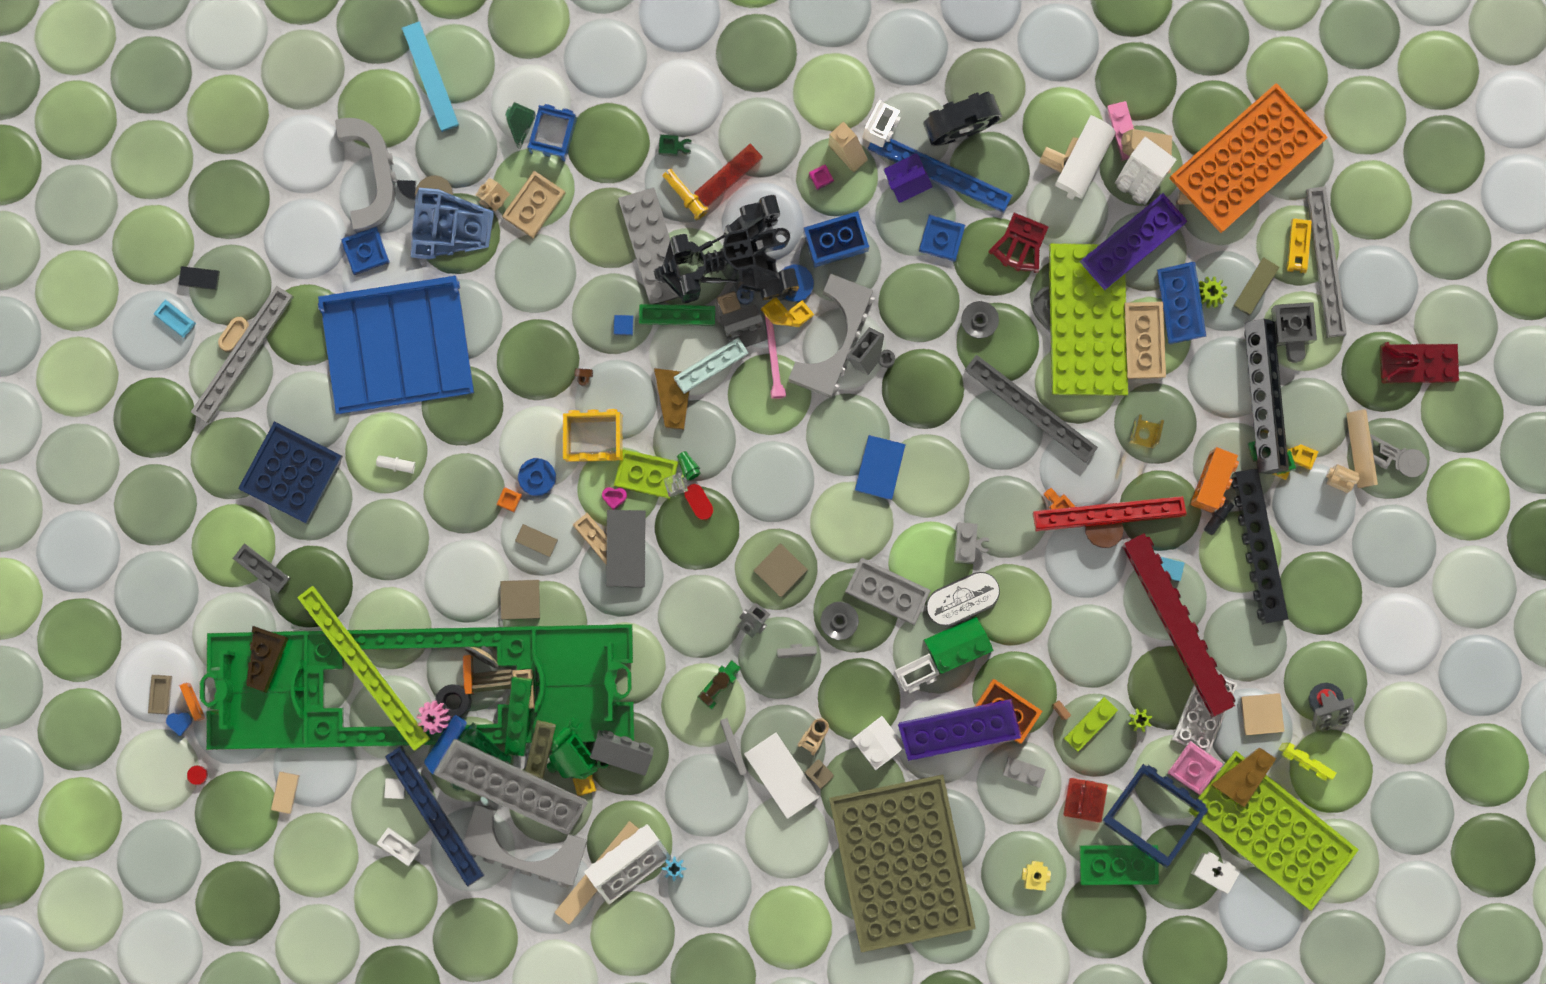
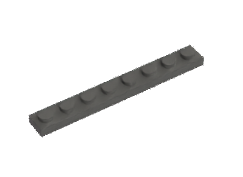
M978 355L973 358L964 370L1083 462L1087 463L1098 447Z

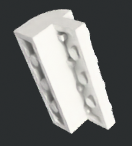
M1092 115L1087 121L1055 184L1056 187L1068 192L1066 197L1071 200L1075 196L1080 199L1083 198L1116 134L1113 127Z

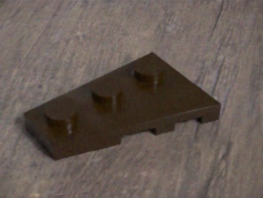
M252 625L253 639L250 644L251 660L248 665L247 686L267 693L289 639Z

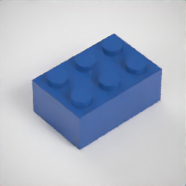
M858 211L803 228V234L814 268L869 252V244Z

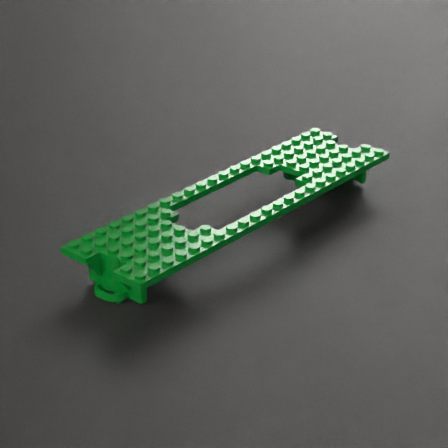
M633 624L348 630L362 650L497 647V664L499 666H517V670L532 669L535 709H530L526 743H532L537 720L556 724L553 742L554 738L564 728L569 726V721L573 717H576L571 725L576 727L581 722V726L578 730H573L571 733L575 732L582 742H594L598 730H608L616 736H626L634 741V702H617L626 698L632 690V673L622 663H633ZM323 631L273 632L285 636L289 640L267 693L247 686L248 665L251 660L250 644L253 639V633H207V674L200 681V700L206 707L213 710L207 711L206 750L410 746L396 726L344 727V708H324V670L344 669V658ZM620 669L627 671L628 689L625 694L618 692L615 683L617 672ZM209 677L214 679L216 687L214 700L210 703L205 699V682ZM509 704L498 705V724H476L477 729L493 744L506 743ZM466 725V727H465V729L463 730V732H464L470 725ZM443 728L441 733L436 731V733L430 734L429 730L425 733L429 736L430 740L424 745H435L446 728Z

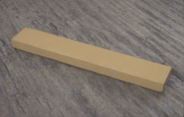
M629 821L597 861L619 846L622 841L635 834L639 828ZM586 874L554 912L569 925L598 891Z

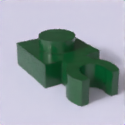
M660 134L658 153L659 155L678 156V151H681L687 155L691 154V150L685 149L684 146L692 144V140L684 139L679 141V136Z

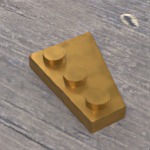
M1258 748L1211 785L1242 807H1245L1276 758L1262 748Z

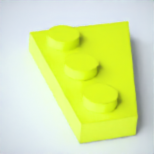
M1288 742L1280 745L1278 750L1283 752L1282 756L1290 761L1295 759L1300 762V767L1307 771L1312 769L1317 772L1315 776L1324 781L1326 779H1334L1335 771L1315 759H1309L1310 756L1306 752L1299 749L1294 750L1295 745Z

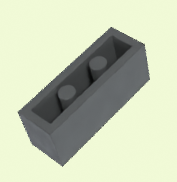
M598 730L591 749L590 758L645 776L653 757L654 748L644 742H634L626 736H616L608 730Z

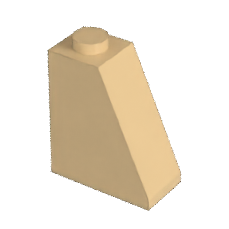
M844 122L829 134L828 146L853 172L857 171L868 161L857 135Z
M1136 129L1123 133L1121 144L1123 145L1122 152L1129 157L1144 137L1172 156L1171 135Z

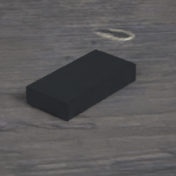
M181 266L178 285L217 290L220 271Z

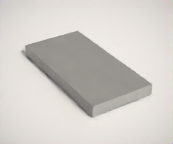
M861 558L845 593L915 625L931 590Z

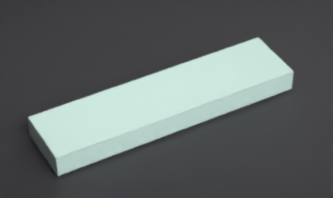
M738 337L679 373L674 379L683 394L749 353Z

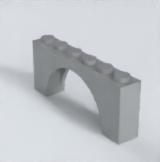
M830 274L823 295L832 299L842 310L847 323L846 339L839 351L823 362L805 364L795 361L788 382L829 398L832 397V394H837L840 386L837 383L840 376H844L847 366H844L846 359H848L847 355L852 349L853 341L857 342L861 333V331H858L860 324L864 325L868 316L865 313L867 306L871 307L875 297L872 296L873 290Z
M475 805L463 840L473 858L478 855L484 857L483 861L494 864L495 861L502 863L501 867L509 870L515 867L521 869L520 873L528 876L534 873L539 875L538 879L549 882L552 879L558 881L557 885L568 888L569 885H574L588 840L568 834L562 847L551 857L541 861L520 860L510 855L500 845L494 829L496 810Z

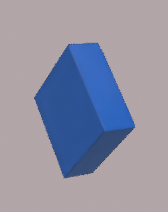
M614 315V335H633L634 316Z

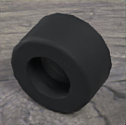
M454 684L441 688L435 699L438 705L444 703V710L449 709L446 715L450 716V719L454 715L460 718L465 716L470 710L472 703L471 696L465 693L464 687ZM452 694L458 695L461 700L460 706L454 710L446 705L447 697Z

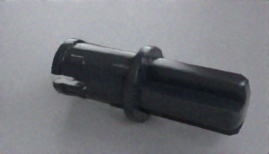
M1225 499L1222 508L1219 507L1216 512L1212 513V518L1204 528L1207 534L1214 535L1220 525L1225 523V518L1234 508L1231 502L1225 508L1229 502Z

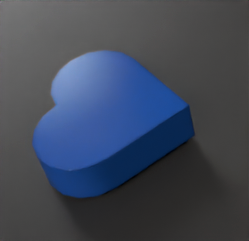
M186 712L180 714L172 713L166 718V724L179 736H182L193 722L191 714Z

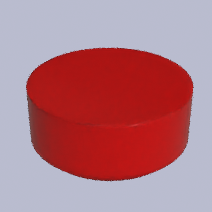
M200 765L192 766L187 772L188 781L194 785L203 784L208 777L207 770Z

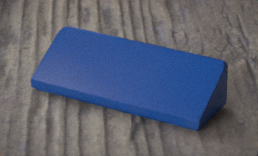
M457 715L453 716L448 727H446L424 761L432 774H435L436 768L453 740L459 738L467 725V722Z

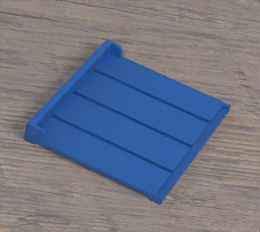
M456 275L318 296V309L323 318L336 414L474 393L459 291L461 287Z

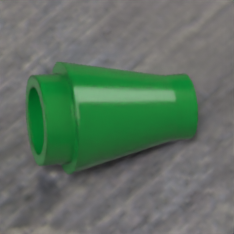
M687 451L677 455L684 478L690 481L701 474L700 467L688 455Z

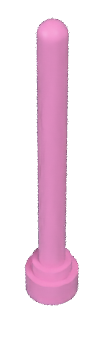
M765 316L773 379L770 393L772 399H780L786 397V390L780 381L774 326Z

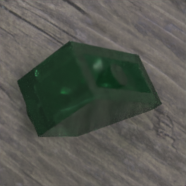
M514 102L512 107L509 106L507 108L505 116L517 148L521 149L536 114L534 110Z

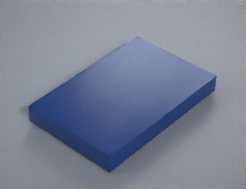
M868 435L855 491L892 500L906 444Z

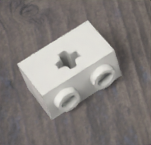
M1208 852V854L1202 853L1191 874L1228 894L1239 875L1235 871L1236 867L1228 862H1225V864L1219 862V857L1211 852ZM1213 868H1216V869L1218 868V871L1220 872V874H1219V875H1214V872L1212 871V869H1213Z

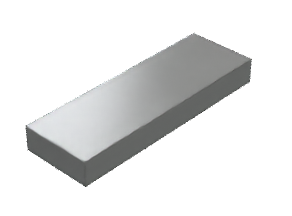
M722 719L720 723L738 772L741 775L746 774L747 770L728 719Z

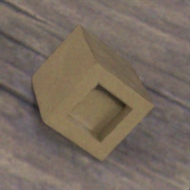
M819 759L804 772L820 789L834 776Z

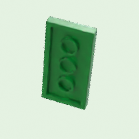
M1079 845L1080 885L1159 884V863L1134 845Z

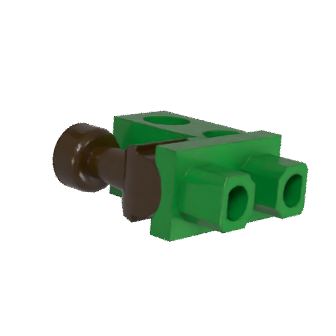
M733 660L726 667L721 666L718 669L719 674L714 676L697 698L712 710L717 705L714 699L721 691L726 690L730 683L733 685L737 679L735 675L741 667Z

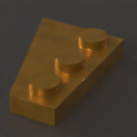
M654 368L665 428L684 430L690 391L683 394L674 379L681 371Z

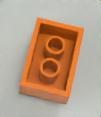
M1218 447L1209 452L1190 505L1210 513L1218 510L1219 507L1222 508L1226 499L1223 496L1226 489L1229 490L1232 483L1230 476L1232 472L1236 471L1239 461H1237L1238 455Z
M992 679L974 707L1011 699L1021 733V738L1014 739V741L1022 744L1043 711L997 680Z

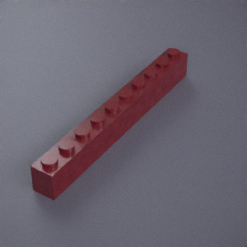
M1144 533L1125 542L1122 547L1211 718L1235 707L1234 702L1236 700L1232 692L1227 691L1223 675L1218 674L1216 661L1213 657H1209L1206 651L1208 650L1206 642L1203 639L1200 640L1197 634L1199 633L1195 622L1192 623L1188 617L1190 612L1187 606L1182 605L1179 600L1181 595L1177 588H1173L1169 572L1167 570L1164 571L1160 555L1158 553L1155 554L1152 548L1154 547L1153 541L1149 536L1146 537Z

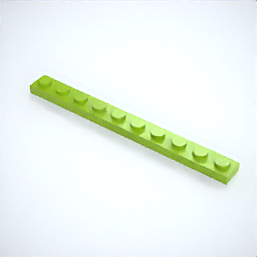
M312 586L297 598L412 749L416 751L430 740L429 736L423 732L421 726H418L416 719L316 588Z

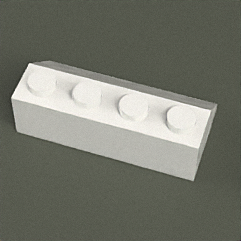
M647 824L638 829L631 837L622 841L619 846L608 852L584 872L606 902L611 904L664 864L666 859L669 860L672 857Z

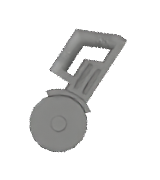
M1370 434L1372 450L1373 441L1375 440L1379 442V452L1387 456L1385 461L1373 454L1375 464L1387 469L1393 459L1395 460L1396 470H1400L1402 474L1408 477H1417L1425 471L1427 459L1421 451L1416 449L1406 450V448L1400 450Z

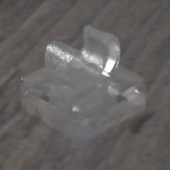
M678 473L664 479L669 497H674L688 491V480L684 479L683 473Z

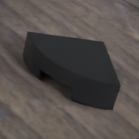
M397 180L400 192L408 199L415 200L417 182L415 180Z

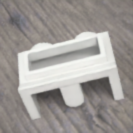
M879 100L865 127L862 138L883 147L885 141L889 142L893 135L892 128H896L901 119V117H898L900 110ZM882 115L890 118L884 132L875 128Z
M930 653L894 671L903 691L908 690L909 693L920 689L919 684L926 682L928 685L936 681V676L940 675ZM927 664L930 665L933 673L907 685L903 677L904 675Z

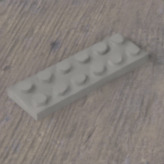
M655 188L618 198L650 304L657 305L680 298L667 283L656 282L653 272L658 266L663 265L670 242ZM677 265L678 274L681 275L679 267Z

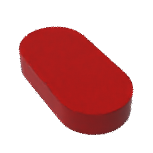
M698 484L687 486L685 498L696 517L701 520L709 519L713 514V506L704 490Z

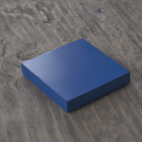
M929 215L919 252L955 262L965 224Z
M377 226L341 239L354 275L390 263Z

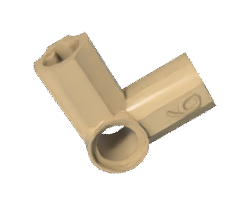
M1072 138L1065 155L1046 147L1039 163L1061 173L1079 138Z

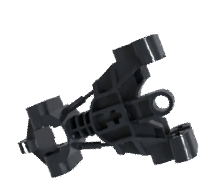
M776 195L764 196L757 203L740 207L741 216L725 227L724 234L701 246L692 241L689 242L687 234L671 237L663 265L658 266L653 271L656 282L667 283L681 298L682 303H690L699 299L701 283H734L736 290L741 291V289L761 293L762 300L775 298L786 300V296L789 298L795 297L799 289L795 269L788 268L778 272L775 264L776 259L766 254L767 252L785 248L790 240V233L785 228L765 231L767 228L775 226L778 223V217H780ZM783 235L786 241L779 242L776 236ZM721 239L724 240L723 247L718 252L716 250H713V253L708 251L704 255L703 250L713 246V243ZM688 263L690 266H698L696 272L682 276L678 274L677 265ZM719 271H722L726 279L705 276L708 273L712 275L713 272L717 274Z

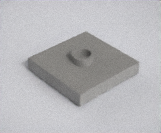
M802 644L790 645L791 648L777 649L779 659L815 656L817 654L816 646L802 647Z

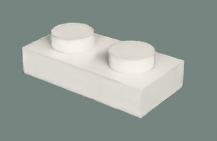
M387 828L377 842V845L407 866H410L420 852L419 848L391 828Z

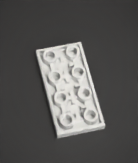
M1225 679L1227 691H1231L1234 694L1237 684ZM1194 685L1171 740L1187 746L1191 741L1209 754L1226 711L1211 718Z
M774 733L744 753L787 819L819 798L777 733Z

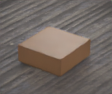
M1060 700L1052 704V707L1062 720H1067L1072 716Z

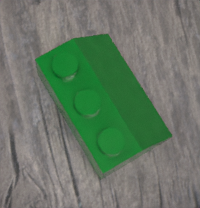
M977 617L924 639L939 674H943L994 651Z

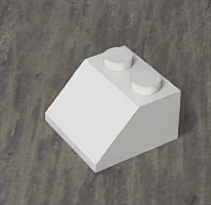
M883 716L851 739L874 770H877L904 748L903 742Z

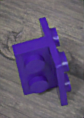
M917 153L884 168V173L889 181L888 184L899 203L933 187Z

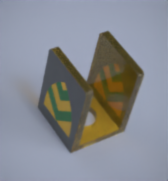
M1139 414L1134 419L1129 443L1155 448L1160 442L1164 420H1160L1156 424L1141 420L1142 415ZM1140 429H1148L1150 436L1147 439L1141 438L1139 436Z

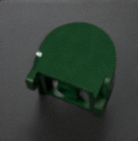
M474 722L457 739L505 763H511L512 757L509 754L503 753L477 729V725ZM450 782V785H451L452 788L455 789L456 791H459V790L465 791V790H466V789H464V788H462V787H460V786H458V785H455V784H453V783Z

